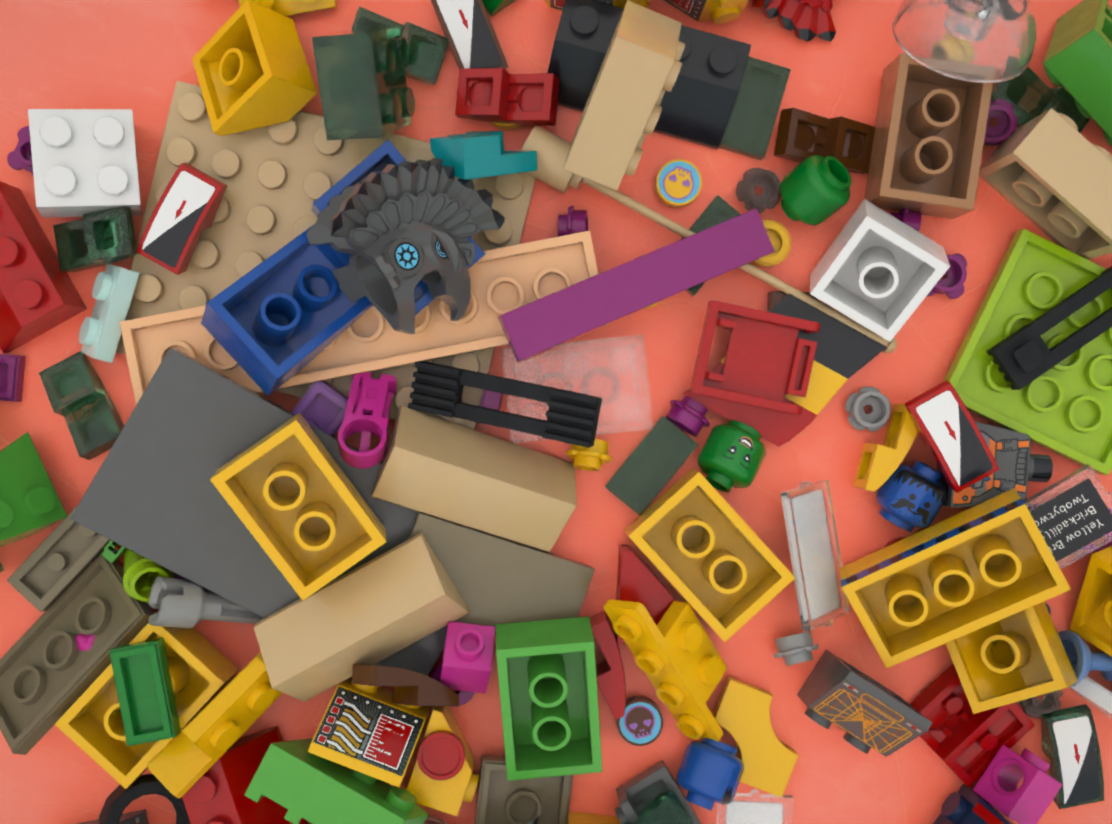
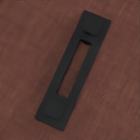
M1112 266L1028 325H1024L986 351L989 356H993L994 359L992 361L994 364L999 365L998 370L1000 373L1005 374L1004 379L1011 383L1009 386L1012 390H1020L1112 327L1111 307L1051 349L1048 348L1041 338L1042 334L1112 287Z
M427 361L415 362L414 367H417V372L413 373L415 382H412L411 385L414 391L410 393V398H412V402L408 404L410 409L542 436V438L587 448L594 446L602 402L601 397ZM465 385L546 402L549 406V410L546 411L547 421L462 403L463 387Z

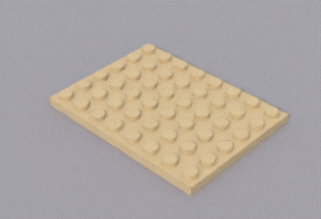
M176 80L136 250L160 197L181 163L186 162L224 183L227 185L212 226L202 230L187 271L177 275L137 253L135 250L131 271L140 274L126 320L206 305L212 298L314 225L318 218L311 211L313 202L384 142L389 140L406 161L413 163L419 159L430 161L435 158L431 152L430 143L303 111L296 113L288 122L220 136L213 133L200 86ZM526 172L471 179L474 183L475 191L486 189L493 195L491 208L498 211L505 218L500 229L479 231L477 234L471 235L472 239L483 251L520 244L536 178ZM121 333L116 352L126 355ZM495 348L428 360L427 362L489 374ZM415 363L371 372L373 379H380L381 374L392 375L396 378V395L393 394L389 419L396 420L399 407L404 406L408 408V404L412 402L410 393L414 391L411 385L412 382H415L413 373L417 372V367H414ZM354 375L326 380V382L349 397ZM313 383L275 391L303 397ZM464 385L461 402L480 406L483 389ZM419 411L473 430L476 428L477 422Z

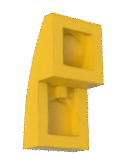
M904 404L893 405L883 445L864 442L853 482L854 487L875 492L896 471L907 455L918 431Z

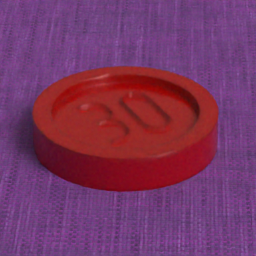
M438 730L428 734L420 743L417 752V761L421 771L434 780H448L454 777L462 769L465 760L463 742L457 735L446 730Z

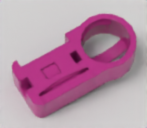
M363 372L353 376L343 423L338 431L339 453L342 460L349 466L358 469L370 468L380 463L386 455L389 433L388 417L393 394L396 395V378L392 375L381 374L380 379H373L371 372ZM362 431L358 452L348 448L345 443L346 439L352 434ZM371 433L379 437L380 443L375 449L369 451Z

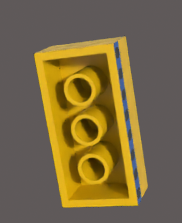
M1015 488L839 568L841 587L886 669L1071 590L1026 504Z

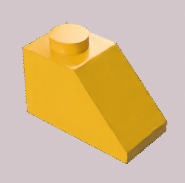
M434 706L424 738L438 730L454 733L461 739L465 747L464 764L459 773L448 780H434L421 771L416 760L407 791L415 796L417 804L458 816L462 801L472 802L480 775L472 773L475 756L450 707Z

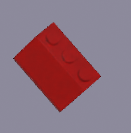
M0 181V348L3 353H9L85 311L87 307L21 190Z
M278 726L239 738L182 796L190 824H292L284 819L288 809L266 796L261 797L258 803L244 796L270 744L283 742ZM302 818L300 824H310V822Z

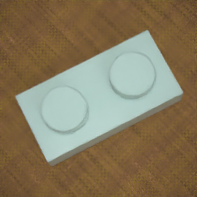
M107 263L105 272L101 271L97 275L92 290V297L96 299L91 317L87 316L84 319L79 331V343L83 344L80 352L94 359L113 363L121 336L119 322L126 320L140 273Z

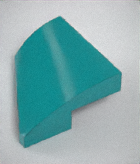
M503 131L466 132V134H452L430 138L431 152L434 157L442 159L443 166L454 167V176L460 179L468 180L538 170L537 151L504 150Z

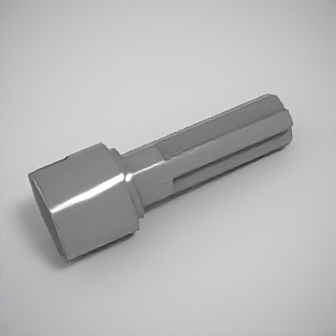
M157 577L149 595L148 604L153 609H159L158 612L149 616L148 621L152 626L192 629L200 620L255 624L264 619L214 592L205 591L204 587L186 579Z

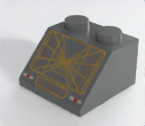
M827 649L797 694L808 707L804 713L809 718L826 729H829L832 723L846 731L843 738L866 754L873 748L887 757L927 732L933 723L901 696Z

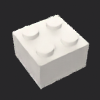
M28 109L36 208L42 218L142 215L132 109Z
M864 199L810 273V294L890 342L945 274L950 264L943 246Z

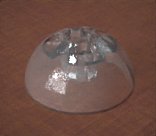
M903 0L893 18L892 32L896 42L905 53L932 71L968 82L997 83L1013 79L1026 70L1035 49L1037 26L1030 0Z

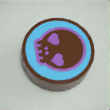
M644 696L628 698L625 704L624 716L616 720L622 738L636 746H644L654 742L661 734L663 728V717L659 707L653 700Z

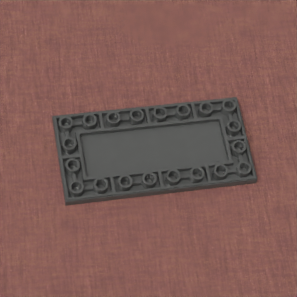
M170 347L70 519L265 618L297 601L300 597L210 479L217 469L290 420L295 414L182 351ZM306 421L386 529L387 542L335 578L337 579L408 540L418 512L371 497L382 462L370 468L358 469L349 466L340 456L338 438ZM346 443L348 448L358 452L357 448ZM447 625L374 665L405 668L428 676L445 647Z

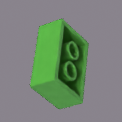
M589 616L495 624L496 657L507 781L603 772L595 644Z

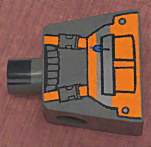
M976 421L974 422L985 439L1000 470L956 493L949 487L937 463V471L942 474L938 482L945 487L948 493L947 500L943 505L954 508L976 506L1015 488L1024 501L1027 497L1028 481L1047 483L1052 476L1053 470L1052 460L1049 455L1030 454L1031 439L1028 434Z

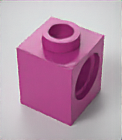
M448 621L440 678L442 684L451 690L486 694L492 666L494 626Z
M1002 745L973 791L1019 824H1037L1063 784L1046 773L1051 765L1028 749L1024 748L1019 755L1007 746ZM1024 777L1022 785L1017 789L1018 782Z

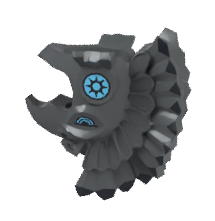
M433 158L430 161L419 159L414 163L403 161L399 165L388 164L381 172L372 171L368 177H364L356 185L346 186L341 194L331 197L329 205L318 213L317 222L306 234L309 245L330 244L337 252L351 254L349 265L333 270V275L338 280L340 289L346 293L350 302L366 296L386 318L393 330L415 334L416 307L414 292L419 281L422 280L427 284L431 298L441 299L449 306L451 311L450 321H458L464 315L471 297V284L467 266L473 263L475 248L474 243H469L468 236L477 234L479 231L498 230L503 225L505 218L498 211L491 208L493 195L486 189L475 191L474 183L471 179H454V167L443 166L442 159Z

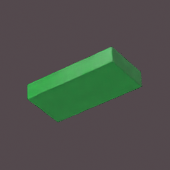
M158 638L116 646L110 649L109 653L127 746L178 736L181 733L164 639Z

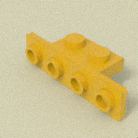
M609 599L603 606V609L612 621L614 631L625 641L635 657L636 665L645 672L656 689L657 697L667 706L675 718L677 728L691 739L709 738L719 742L724 732L707 707L706 702L726 672L727 666L689 603L673 601L656 625L642 603Z
M261 651L148 764L150 772L176 798H181L283 694L271 687Z

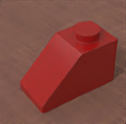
M619 544L616 600L642 603L657 625L676 599L629 545ZM614 631L617 644L627 645Z

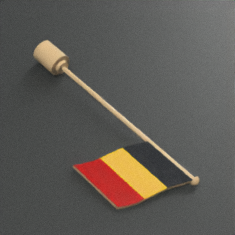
M536 125L525 141L521 151H537L538 169L526 173L565 194L569 186L577 190L581 182L683 238L696 234L619 191L564 170L563 167L571 143ZM747 263L738 268L787 294L767 312L821 323L819 333H806L801 330L798 332L797 338L818 342L806 397L785 394L784 397L785 403L792 402L803 406L801 416L690 393V389L681 394L694 399L728 420L739 421L751 426L761 434L763 439L780 447L810 425L852 375L880 352L892 353L895 351L897 340L893 338L890 342L851 318L760 268ZM725 356L711 371L712 373H722Z

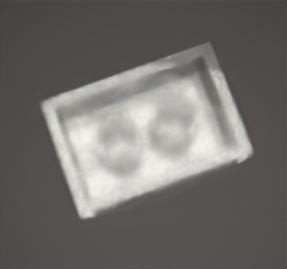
M644 334L563 342L519 362L516 361L511 348L501 349L504 378L601 397L602 402L596 435L653 429ZM506 394L508 413L547 421L546 411L549 410L548 403ZM509 429L511 444L551 440L542 438V436Z

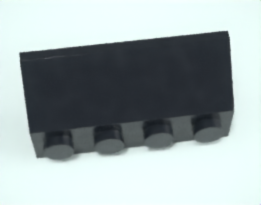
M565 0L548 68V73H554L560 79L557 105L583 112L624 10L623 8L594 0ZM681 25L679 41L685 43L680 59L682 66L671 92L665 90L660 104L662 107L661 114L653 132L717 150L739 92L751 44Z

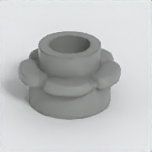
M863 387L858 393H852L845 405L846 411L849 412L848 422L852 427L860 431L868 429V431L874 432L881 429L886 424L891 413L889 399L880 393L879 389L874 387ZM866 405H869L872 409L869 414L864 412Z
M810 631L774 639L778 653L773 655L775 658L784 657L786 666L813 660L811 650L818 649L819 645H814Z

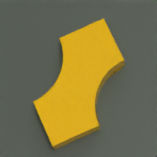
M727 676L712 715L717 723L725 728L736 741L739 758L744 764L740 782L782 798L799 755L793 748L780 741L773 731L770 721V705L773 695L769 691Z

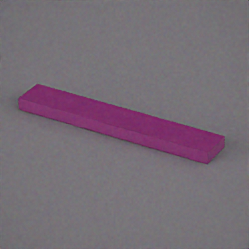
M755 208L502 314L498 319L514 357L519 362L775 251L759 212Z

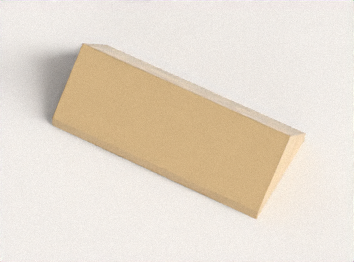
M404 406L399 407L388 441L387 452L382 460L371 494L373 498L545 552L552 550L577 507L576 477L573 463Z
M421 532L331 581L304 601L300 598L256 622L254 631L271 687L306 702L352 677L353 664L374 665L448 625V621L454 622L470 612L469 607Z

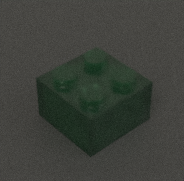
M400 26L345 30L312 37L327 140L385 137L411 124L410 117L415 112V99L412 89L407 87L405 68L409 65V49L406 39L404 37L401 38Z

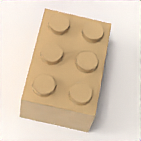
M627 0L577 125L563 167L564 170L616 191L624 174L633 177L643 153L641 146L646 134L651 136L661 114L662 107L660 104L665 90L671 92L682 66L680 59L685 43L679 41L681 22Z
M1052 108L1016 128L1014 133L1005 139L981 165L979 176L1054 243L1086 259L1112 253V155L1106 149L1093 145L1080 134L1076 123L1070 117L1057 113Z

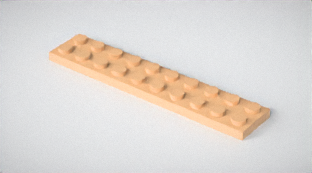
M590 231L483 251L485 255L468 269L471 297L464 315L458 321H450L451 311L449 306L441 299L435 298L415 315V334H407L393 330L386 318L373 305L312 361L276 390L509 345L498 319L500 315L598 275ZM206 305L119 322L136 405L170 347L182 351L257 394L264 393V391L201 324Z

